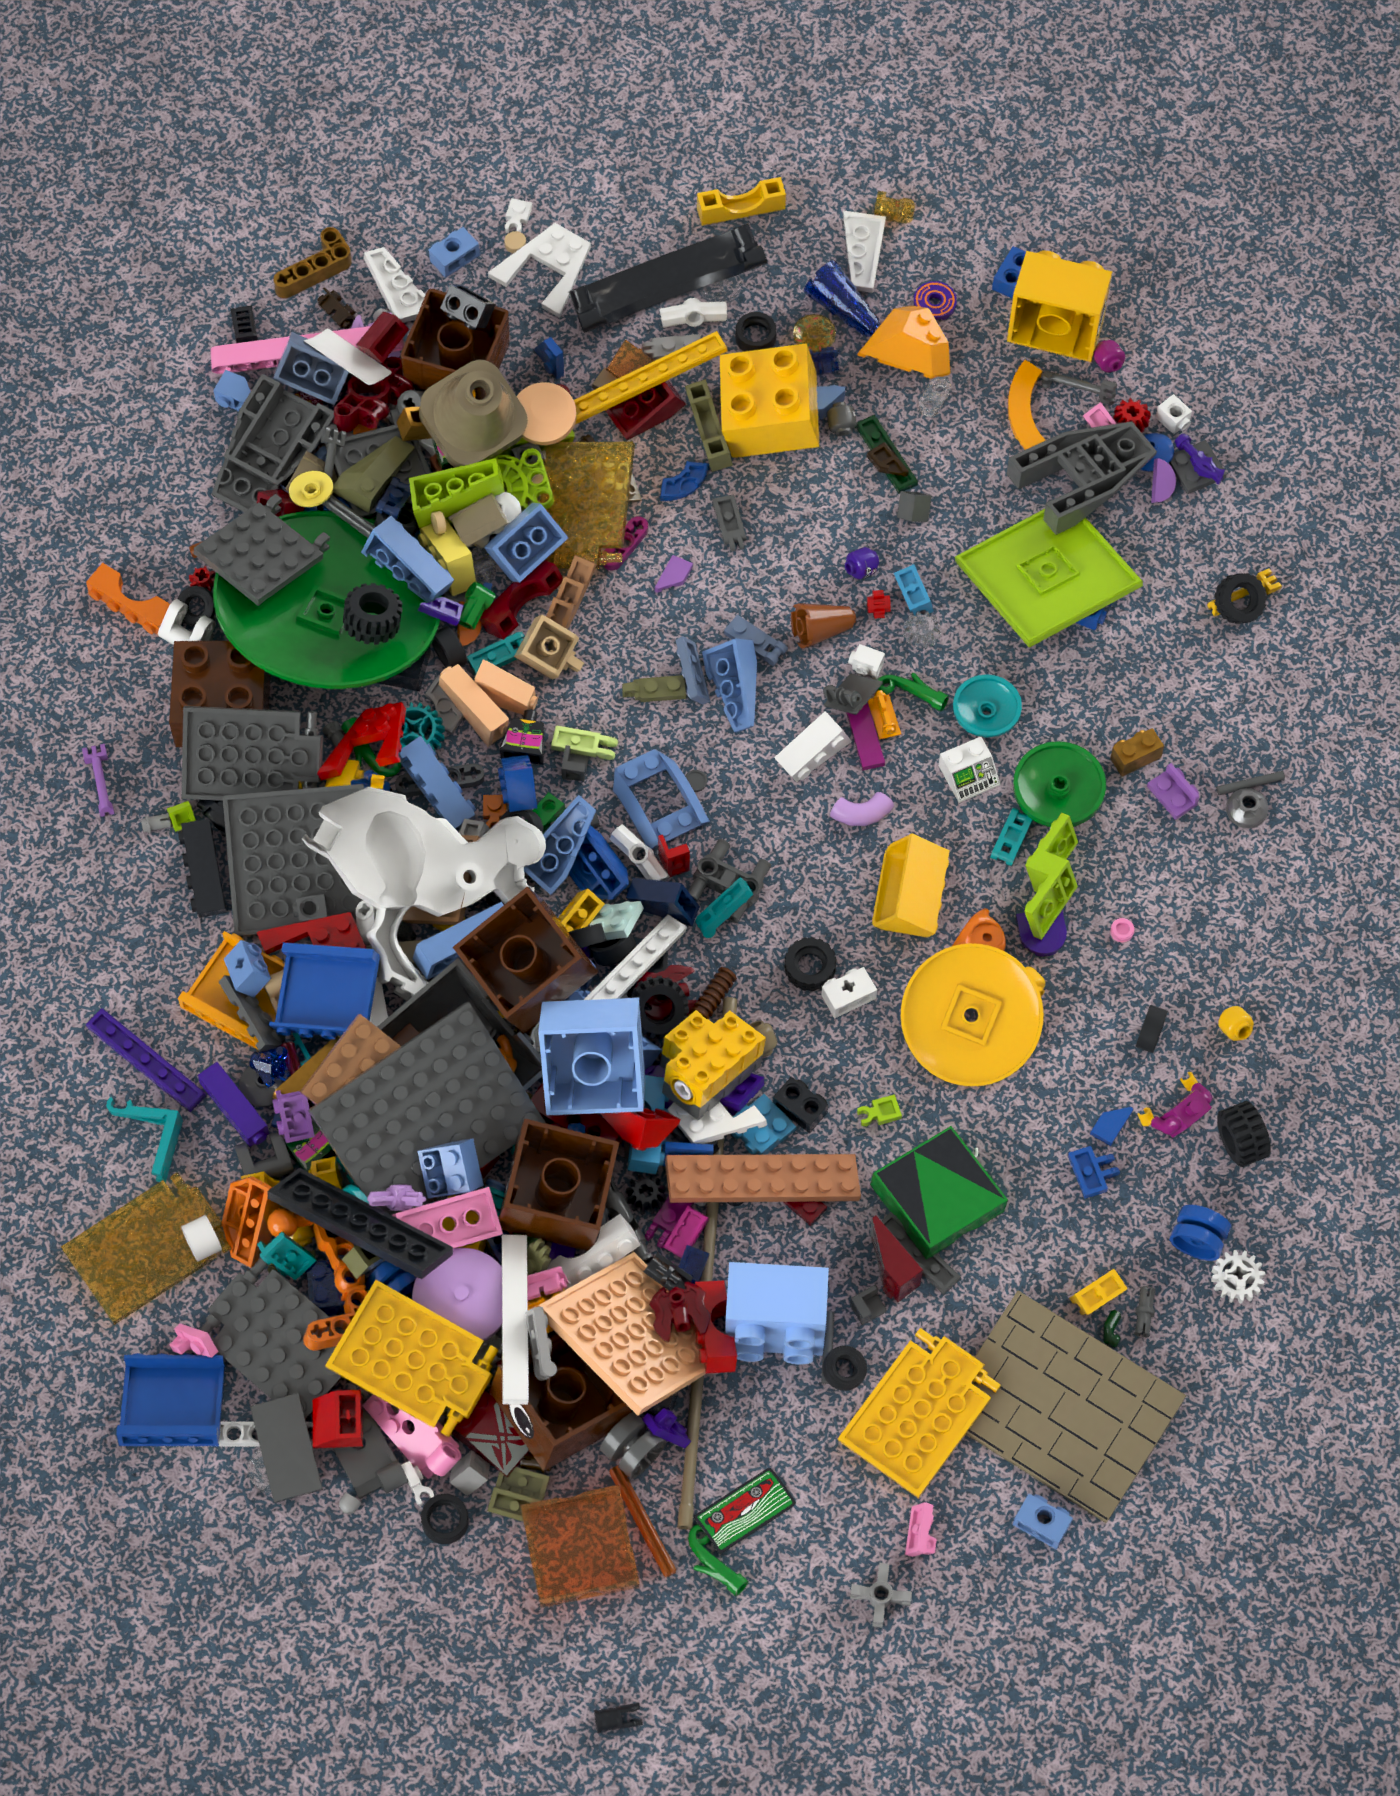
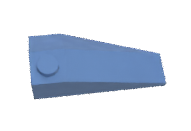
M735 638L703 651L706 675L709 680L713 679L717 687L715 693L717 697H722L725 703L724 712L733 731L737 733L753 727L757 659L753 640Z
M580 795L573 800L543 834L546 843L543 857L538 862L524 867V872L550 895L567 879L596 813V809Z

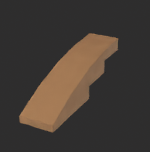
M576 555L574 556L568 574L564 576L557 596L553 598L546 617L569 629L595 571L596 563Z

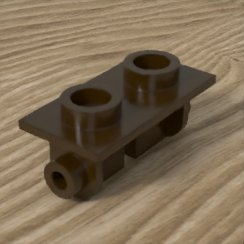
M324 287L323 290L326 294L318 298V305L328 315H331L336 310L331 318L340 328H350L351 321L356 318L354 316L356 311L348 304L344 306L340 302L343 298L335 290L330 292Z

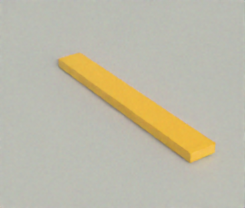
M718 331L574 399L576 407L575 425L727 352V347Z

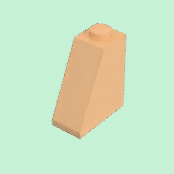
M482 661L475 676V683L498 707L524 715L525 710L535 709L538 697H536L534 686L488 661Z

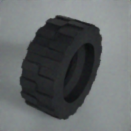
M1249 573L1229 575L1220 581L1221 583L1216 588L1214 602L1217 606L1216 610L1222 615L1223 619L1228 620L1227 622L1240 624L1255 621L1258 619V616L1262 615V611L1266 607V589L1256 576H1251ZM1238 587L1245 588L1250 595V603L1243 610L1235 608L1231 601L1232 592Z
M805 937L795 941L788 948V953L785 955L784 968L789 982H792L796 988H801L803 991L821 990L824 983L835 976L837 962L835 952L828 943H825L820 938ZM807 954L816 955L822 962V968L816 974H805L799 968L800 959Z

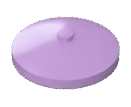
M454 1248L453 1255L423 1279L416 1277L412 1300L486 1341L502 1327V1267L491 1256L479 1250Z

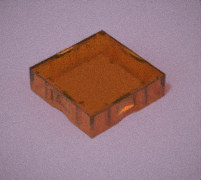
M619 1485L586 1491L569 1498H552L520 1505L540 1608L639 1588L640 1583L633 1549L630 1545Z

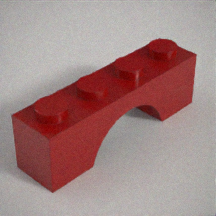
M724 1280L695 1282V1285H698L706 1292L703 1301L705 1308L710 1312V1321L706 1332L701 1335L696 1330V1343L701 1344L699 1349L700 1364L704 1363L705 1373L735 1372L737 1352L734 1337L720 1332L713 1325L716 1319L726 1314L727 1294Z

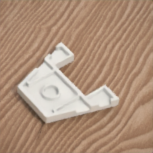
M719 1102L699 1120L695 1119L676 1103H673L668 1108V1113L680 1118L678 1127L691 1143L706 1144L724 1139V1135L735 1132L741 1134L747 1132L749 1128L756 1126L762 1128L767 1125L766 1119L755 1106L733 1118Z

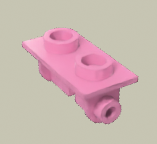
M561 1266L527 1276V1302L528 1300L541 1297L542 1291H544L545 1295H549L559 1291L562 1292L563 1288H567L569 1282Z

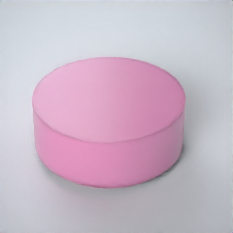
M1119 918L1112 923L1110 934L1118 942H1127L1133 937L1134 925L1128 919Z

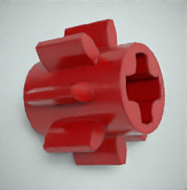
M207 566L199 569L194 568V574L189 575L190 586H201L211 591L214 586L215 571L209 572Z
M883 590L872 591V596H867V613H873L874 619L885 618V612H891L890 595L884 596Z

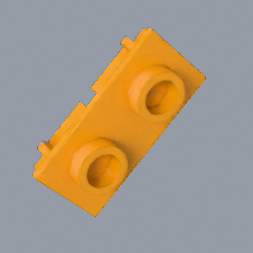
M882 690L876 691L875 696L867 702L879 740L901 735L889 694L886 695Z

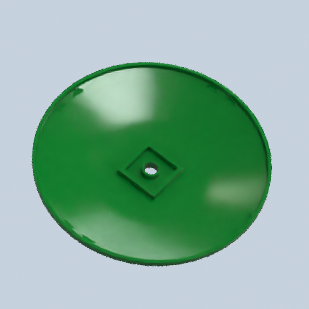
M304 511L278 517L311 544L315 542L321 533L325 532L330 536V540L326 542L329 545V549L323 552V560L260 605H256L216 572L213 588L214 609L221 629L228 640L246 659L257 667L283 680L300 685L325 689H346L371 685L389 679L410 667L425 653L434 640L440 623V619L418 611L420 604L426 601L408 589L407 582L396 580L392 576L391 570L385 566L383 568L375 564L376 559L371 555L366 557L361 553L368 538L332 511ZM364 518V519L367 520L369 523H371L372 525H374V522H375V521L370 520V519H367V518ZM365 583L367 585L376 583L377 586L382 584L385 585L386 589L391 588L394 590L393 594H398L399 600L402 601V615L399 631L395 633L393 639H388L386 643L379 642L378 645H374V643L364 644V641H356L355 637H350L348 631H345L343 623L345 599L350 591L353 592V588L356 586L361 587V584ZM328 609L332 612L326 614L323 613L322 610Z

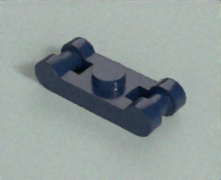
M393 477L388 489L378 502L376 512L381 514L384 512L397 520L411 497L410 483H402L399 478Z

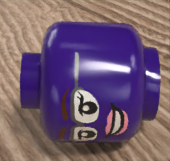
M867 547L848 553L846 557L845 570L856 579H863L873 575L879 565L878 555L874 550Z

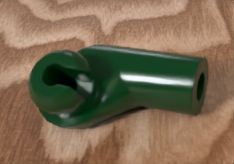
M1116 1310L1110 1311L1103 1328V1341L1107 1346L1111 1345L1113 1348L1118 1346L1121 1339L1119 1335L1114 1334L1115 1328L1121 1319V1313Z

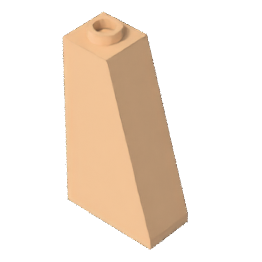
M459 664L453 668L451 666L445 668L440 673L439 686L463 714L487 747L505 736L509 718Z

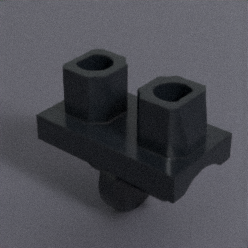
M659 1252L655 1254L644 1270L645 1274L669 1291L674 1287L684 1290L685 1282H691L694 1278Z

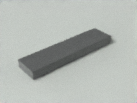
M892 1212L881 1221L923 1269L922 1275L943 1295L961 1280V1276L938 1254L926 1260L907 1235L900 1220Z

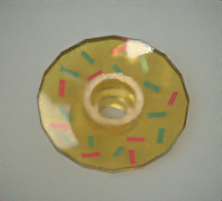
M805 315L794 325V341L797 345L807 343L810 352L824 351L835 341V325L823 315Z

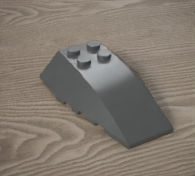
M261 374L238 412V420L235 428H233L232 438L228 449H226L223 466L220 467L212 496L243 513L257 504L258 492L277 489L297 469L305 452L308 451L312 454L321 441L323 428L330 426L334 420V411L319 403L315 406L284 390L278 381Z

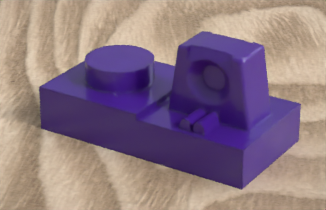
M751 1073L740 1085L738 1084L731 1093L719 1102L728 1108L730 1115L734 1116L765 1085L764 1077Z
M663 1408L655 1416L647 1413L642 1419L653 1435L682 1448H686L691 1442L685 1434L687 1430L683 1425L675 1421L677 1417L670 1410Z

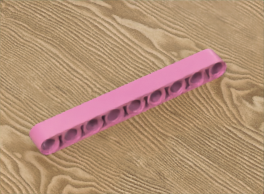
M371 326L336 330L333 332L362 351L356 344ZM320 333L305 334L300 336L310 339ZM289 337L212 347L210 349L212 372L222 374L225 370L234 373L277 367ZM402 338L392 352L403 349L404 338Z

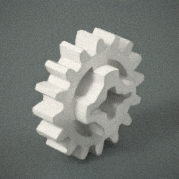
M1234 1250L1232 1256L1225 1252L1223 1259H1217V1266H1213L1212 1273L1215 1275L1212 1276L1211 1282H1217L1214 1290H1222L1221 1298H1224L1226 1295L1230 1296L1229 1302L1231 1303L1234 1298H1238L1239 1303L1242 1304L1244 1297L1248 1301H1252L1253 1294L1258 1296L1261 1291L1259 1287H1263L1265 1282L1262 1280L1265 1272L1259 1271L1262 1263L1255 1264L1256 1256L1254 1255L1250 1258L1246 1257L1247 1251H1244L1242 1255H1238L1237 1250ZM1231 1264L1230 1269L1225 1270V1272H1222L1227 1265ZM1254 1282L1251 1287L1245 1290L1246 1284Z

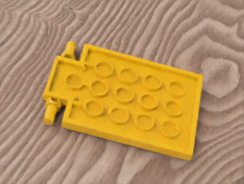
M375 1280L325 1367L433 1429L445 1408L451 1409L447 1415L449 1418L441 1430L443 1435L449 1437L457 1422L460 1423L463 1417L467 1419L470 1417L493 1376L490 1373L491 1363L499 1350L490 1345L483 1359H479L477 1364L472 1363L484 1340L380 1281Z
M921 1328L915 1336L928 1345L927 1348L933 1352L929 1354L910 1340L838 1437L839 1442L918 1499L991 1400L989 1395L972 1384L973 1381L979 1385H985L995 1393L1001 1386L988 1376V1372L983 1369L985 1364L947 1337L944 1336L942 1339L937 1336L933 1337Z

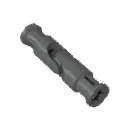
M612 1175L605 1207L608 1208L612 1219L621 1214L629 1225L632 1226L641 1244L632 1252H635L648 1265L653 1259L654 1254H651L646 1246V1238L634 1215L629 1210V1205L623 1193L618 1191L614 1183L615 1177Z

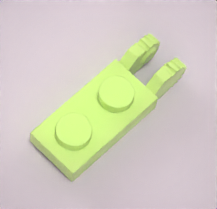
M556 726L551 750L564 752L565 746L569 745L573 754L590 757L597 756L601 759L613 760L615 752L598 747L599 744L607 747H617L618 740L601 735V733Z

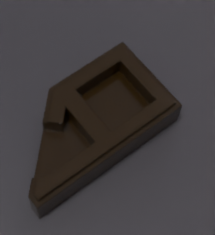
M885 442L867 452L866 457L880 473L899 476L909 475V470Z

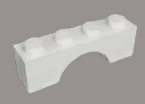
M619 1214L600 1227L599 1237L590 1250L575 1258H565L560 1255L550 1262L547 1270L561 1266L569 1282L567 1288H564V1290H567L619 1261L641 1244L633 1228Z

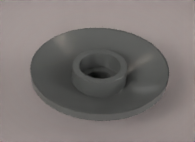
M260 1062L249 1066L242 1073L239 1089L251 1105L269 1107L273 1105V1093L287 1078L278 1066L268 1062ZM260 1079L267 1080L265 1084H260L258 1081Z

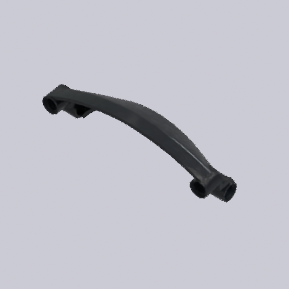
M748 223L731 231L638 264L588 285L568 291L581 328L586 333L663 301L737 276L768 262L762 246H758L757 241H755Z

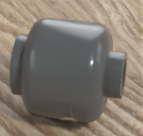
M845 402L834 403L833 407L826 413L829 430L835 433L836 436L850 435L857 426L855 410L852 406L846 405Z

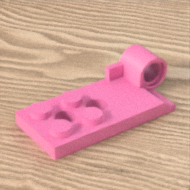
M489 1187L392 1215L452 1246L453 1249L503 1234ZM468 1211H475L477 1213L478 1222L476 1224H469L466 1221L465 1216ZM449 1217L454 1220L455 1228L452 1231H447L443 1228L442 1221L444 1218Z
M374 1394L363 1404L365 1410L414 1467L418 1466L421 1473L428 1479L434 1474L445 1476L461 1459V1453L458 1449L460 1446L451 1435L447 1437L441 1433L443 1426L439 1421L433 1429L400 1409L398 1414L395 1413L391 1408V1404ZM408 1420L413 1422L415 1426L414 1432L408 1429Z

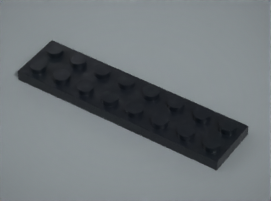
M298 1168L268 1190L269 1200L420 1279H423L453 1255L452 1246L375 1206H370L369 1203L301 1168Z

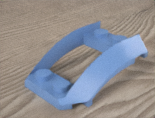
M653 749L614 769L613 792L624 806L645 845L651 849L658 847L659 835L663 834L667 843L710 822L694 790L674 760L658 750ZM667 770L688 806L650 824L629 787Z

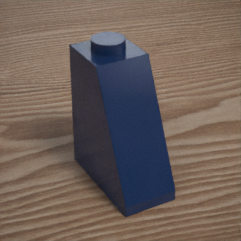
M633 878L630 887L627 889L626 899L629 902L640 901L644 908L643 912L663 918L670 915L682 924L693 926L700 906L682 883Z

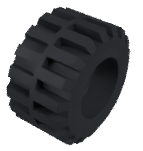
M365 583L361 584V587L356 586L353 588V592L350 591L347 594L343 613L344 629L348 631V635L355 637V640L358 642L364 641V644L374 643V645H378L379 642L386 643L388 639H393L395 633L399 631L402 615V601L399 600L398 594H393L394 590L391 588L386 589L385 585L377 586L376 583H371V585Z
M657 976L656 978L648 977L646 981H640L638 986L634 987L631 991L632 995L629 998H639L642 1034H647L650 1038L659 1037L663 1039L664 1036L687 1018V1013H689L688 999L681 987L670 978L665 979L662 976ZM657 994L666 995L672 1002L670 1014L661 1020L650 1019L644 1010L647 1000Z
M1249 1101L1241 1102L1218 1112L1217 1125L1221 1140L1227 1153L1238 1166L1244 1167L1269 1157L1271 1154V1142L1268 1130L1260 1113Z

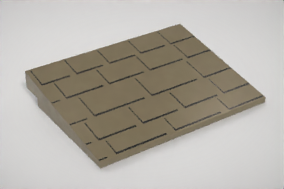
M1017 1291L975 1356L976 1359L985 1364L983 1369L988 1372V1376L1001 1386L995 1393L985 1385H979L973 1381L972 1384L989 1395L991 1400L966 1435L1099 1520L1107 1523L1169 1427L1172 1419L1183 1404L1186 1395L1022 1292Z

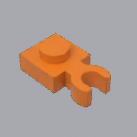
M483 795V819H489L486 822L489 828L497 824L501 816L506 812L507 804L503 803L502 795Z

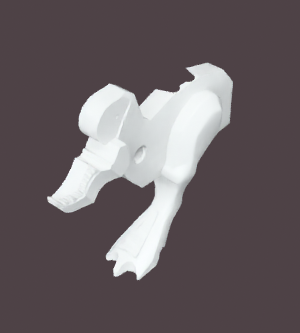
M372 787L364 788L322 806L319 815L324 821L314 839L309 838L306 834L302 838L310 849L329 859L352 894L377 908L373 927L366 933V936L371 943L372 949L380 955L378 982L381 984L390 982L396 986L393 992L406 1001L428 984L425 976L420 975L419 970L409 961L398 944L397 932L406 911L412 906L439 917L460 909L461 904L462 908L472 905L491 891L506 904L528 886L526 883L527 879L524 878V867L538 862L543 857L546 849L545 838L542 832L518 816L500 820L476 842L468 843L446 819L435 818L418 806L412 805L406 800V795ZM464 872H468L471 875L472 881L470 884L464 881ZM528 886L534 892V887Z

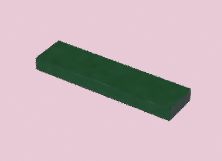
M875 414L857 422L856 429L870 450L885 442L909 470V475L907 476L885 473L897 493L900 494L901 491L917 486L918 481Z

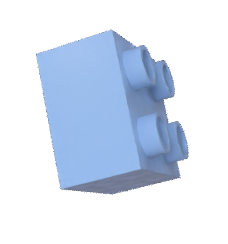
M639 998L542 1002L539 1041L546 1115L644 1111L645 1069Z
M729 1262L725 1334L734 1337L737 1359L755 1362L764 1358V1352L784 1353L783 1360L785 1362L802 1365L812 1363L813 1355L823 1356L829 1268Z

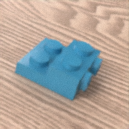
M763 1094L749 1107L746 1105L733 1116L734 1118L755 1106L767 1121L765 1127H752L747 1129V1132L741 1134L737 1132L731 1133L734 1138H740L745 1143V1148L751 1155H767L792 1134L797 1127Z

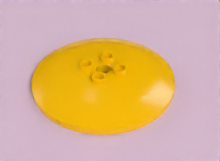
M970 943L943 949L919 966L905 988L900 1017L906 1044L915 1059L928 1072L952 1084L983 1086L1009 1077L1025 1064L1039 1042L1044 1013L1038 986L1022 963L998 948ZM969 1008L975 1009L978 1013V1017L974 1022H968L964 1017L965 1011Z

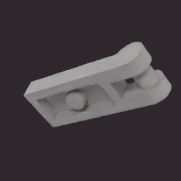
M534 1307L525 1313L535 1377L540 1381H544L556 1374L557 1367L551 1362L550 1358L552 1344L551 1340L547 1338V1315L544 1314L543 1307Z

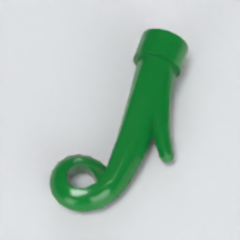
M911 673L914 681L895 675H884L877 679L882 681L883 684H889L888 687L881 685L878 688L883 693L889 694L897 686L929 703L932 708L941 712L949 700V695L941 691H935L925 684L916 673Z
M356 717L346 720L341 725L345 734L357 720ZM369 743L353 748L356 761H359L360 767L363 757L373 771L385 777H392L399 773L401 769L400 762L394 763L391 769H387L386 766L379 767Z
M696 1524L689 1531L688 1542L694 1554L705 1566L695 1565L693 1569L717 1579L735 1597L738 1596L747 1587L749 1581L740 1573L734 1572L703 1547L710 1539L707 1535L702 1539H697V1534L704 1531L699 1524Z

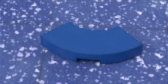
M687 461L685 468L680 474L672 478H663L660 501L678 500L696 491L707 476L709 463Z

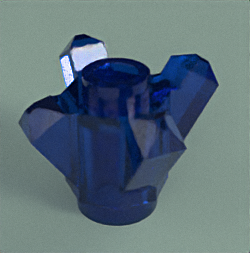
M283 1046L268 1051H255L251 1055L249 1062L251 1069L260 1075L268 1088L275 1084L274 1078L277 1077L285 1082L291 1076V1072L286 1070L285 1062L288 1050Z

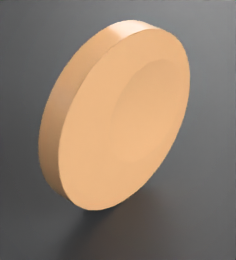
M541 382L526 387L517 395L528 418L523 439L536 445H551L560 442L570 434L576 422V407L573 398L564 388L553 383Z

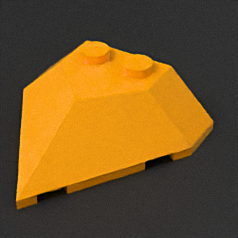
M911 305L893 309L857 354V356L864 358L866 355L877 358L879 363L911 372V370L921 372L924 377L930 379L950 374L949 342L929 308Z

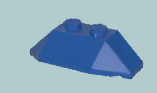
M590 825L569 875L581 891L589 889L599 899L613 900L629 885L627 868L602 834Z

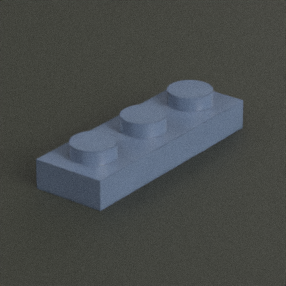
M682 636L675 641L678 648L676 652L682 664V675L687 684L686 691L691 700L704 705L710 702L697 647L695 642Z

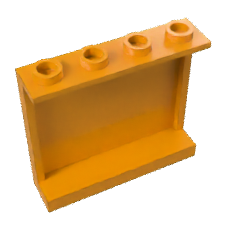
M224 931L222 933L223 942L187 993L182 991L178 1001L181 1008L258 1050L256 1044L259 1041L256 1036L251 1037L247 1031L249 1024L239 1018L237 1014L239 1007L230 1002L219 983L224 975L230 976L224 958L240 940H243L235 933L229 934ZM261 949V954L268 966L267 969L270 975L284 970L285 964L276 955L269 956ZM263 987L255 997L259 1001L258 1005L270 1015L272 1022H275L276 1012Z

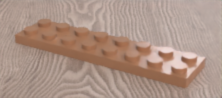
M855 1154L666 1155L665 1158L670 1203L859 1201L861 1198Z

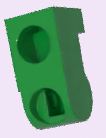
M549 792L538 803L537 808L532 810L541 818L543 834L548 830L549 823L556 821L566 809L565 804Z

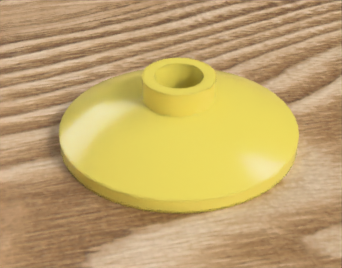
M308 471L300 474L291 482L289 487L291 500L301 507L318 506L327 501L333 492L331 478L320 471Z

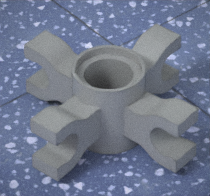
M879 1563L877 1582L871 1587L851 1585L850 1599L869 1600L874 1607L872 1627H883L884 1610L890 1603L910 1606L912 1591H896L887 1583L889 1564ZM882 1590L887 1593L888 1597L884 1600H879L874 1596V1593Z

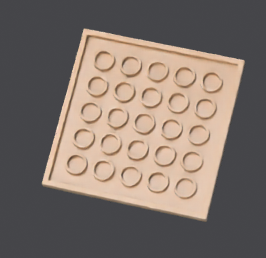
M632 1252L543 1302L538 1307H543V1312L548 1318V1325L638 1416L707 1373H705L704 1363L700 1364L699 1361L701 1344L696 1343L697 1328L694 1326L692 1319H690V1329L685 1332L676 1331L674 1323L672 1324L670 1342H665L656 1333L653 1327L655 1313L649 1304L654 1294L663 1286L644 1273L648 1265L635 1252Z

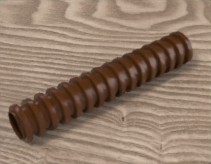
M720 967L718 973H715L714 978L711 979L710 984L706 986L707 990L702 992L703 996L698 998L699 1001L695 1002V1007L691 1008V1013H688L687 1017L697 1010L704 1018L709 1019L713 1015V1011L717 1009V1005L721 1004V999L725 998V994L733 986L732 982H736L737 977L734 972L726 967Z

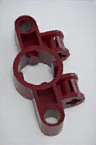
M391 356L386 358L383 363H380L392 373L375 384L368 385L356 376L349 380L348 394L334 407V424H336L338 432L345 431L348 433L358 424L375 429L379 421L389 415L388 408L390 403L397 405L402 393L414 390L412 382L403 377L402 360L399 357ZM365 392H372L378 395L373 397H365L359 394Z

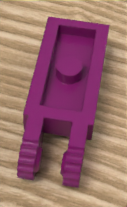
M668 1196L645 1234L646 1240L650 1241L658 1228L663 1229L664 1233L659 1238L657 1244L662 1249L686 1207H692L695 1202L670 1203Z

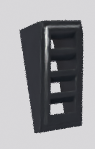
M252 305L231 308L236 343L258 341ZM249 312V314L236 316V314ZM250 318V320L237 322V320ZM250 324H251V326L238 328V326H244V325H250ZM251 330H252V332L239 334V332H245V331H251Z

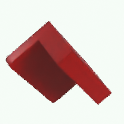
M663 834L659 835L658 855L668 875L673 877L690 871V850L687 843L669 849Z

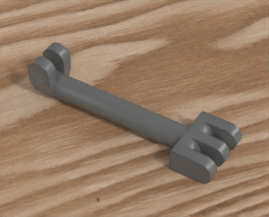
M1047 370L1043 373L1041 385L1043 388H1049L1052 382H1057L1099 394L1098 402L1108 405L1115 403L1114 397L1116 396L1117 383L1103 379L1100 386Z
M325 426L321 436V442L328 444L324 473L332 480L336 448L345 446L346 432L340 431L338 434L337 429H332L330 432V428Z

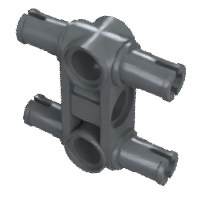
M718 839L711 853L699 860L697 870L693 875L694 881L688 892L698 902L705 888L708 887L722 894L741 877L754 892L748 901L728 918L729 921L737 924L745 910L758 901L759 893L764 887L763 880L770 870L771 864L764 859H759L751 874L722 862L730 848V844L724 839ZM709 868L713 870V872L705 873L703 872V870Z

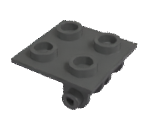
M850 673L838 688L834 685L824 687L823 694L827 698L824 707L856 715L872 695L876 693L883 682Z

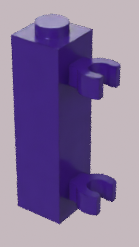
M218 1062L198 1074L200 1085L249 1147H252L254 1144H261L266 1140L267 1135H269L267 1124Z

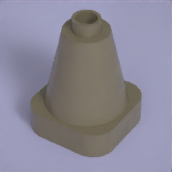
M485 360L472 361L429 387L422 395L419 406V416L422 423L453 467L469 465L496 457L521 440L528 422L524 407L499 369L491 362ZM475 388H483L486 392L485 398L481 400L475 399L472 394Z

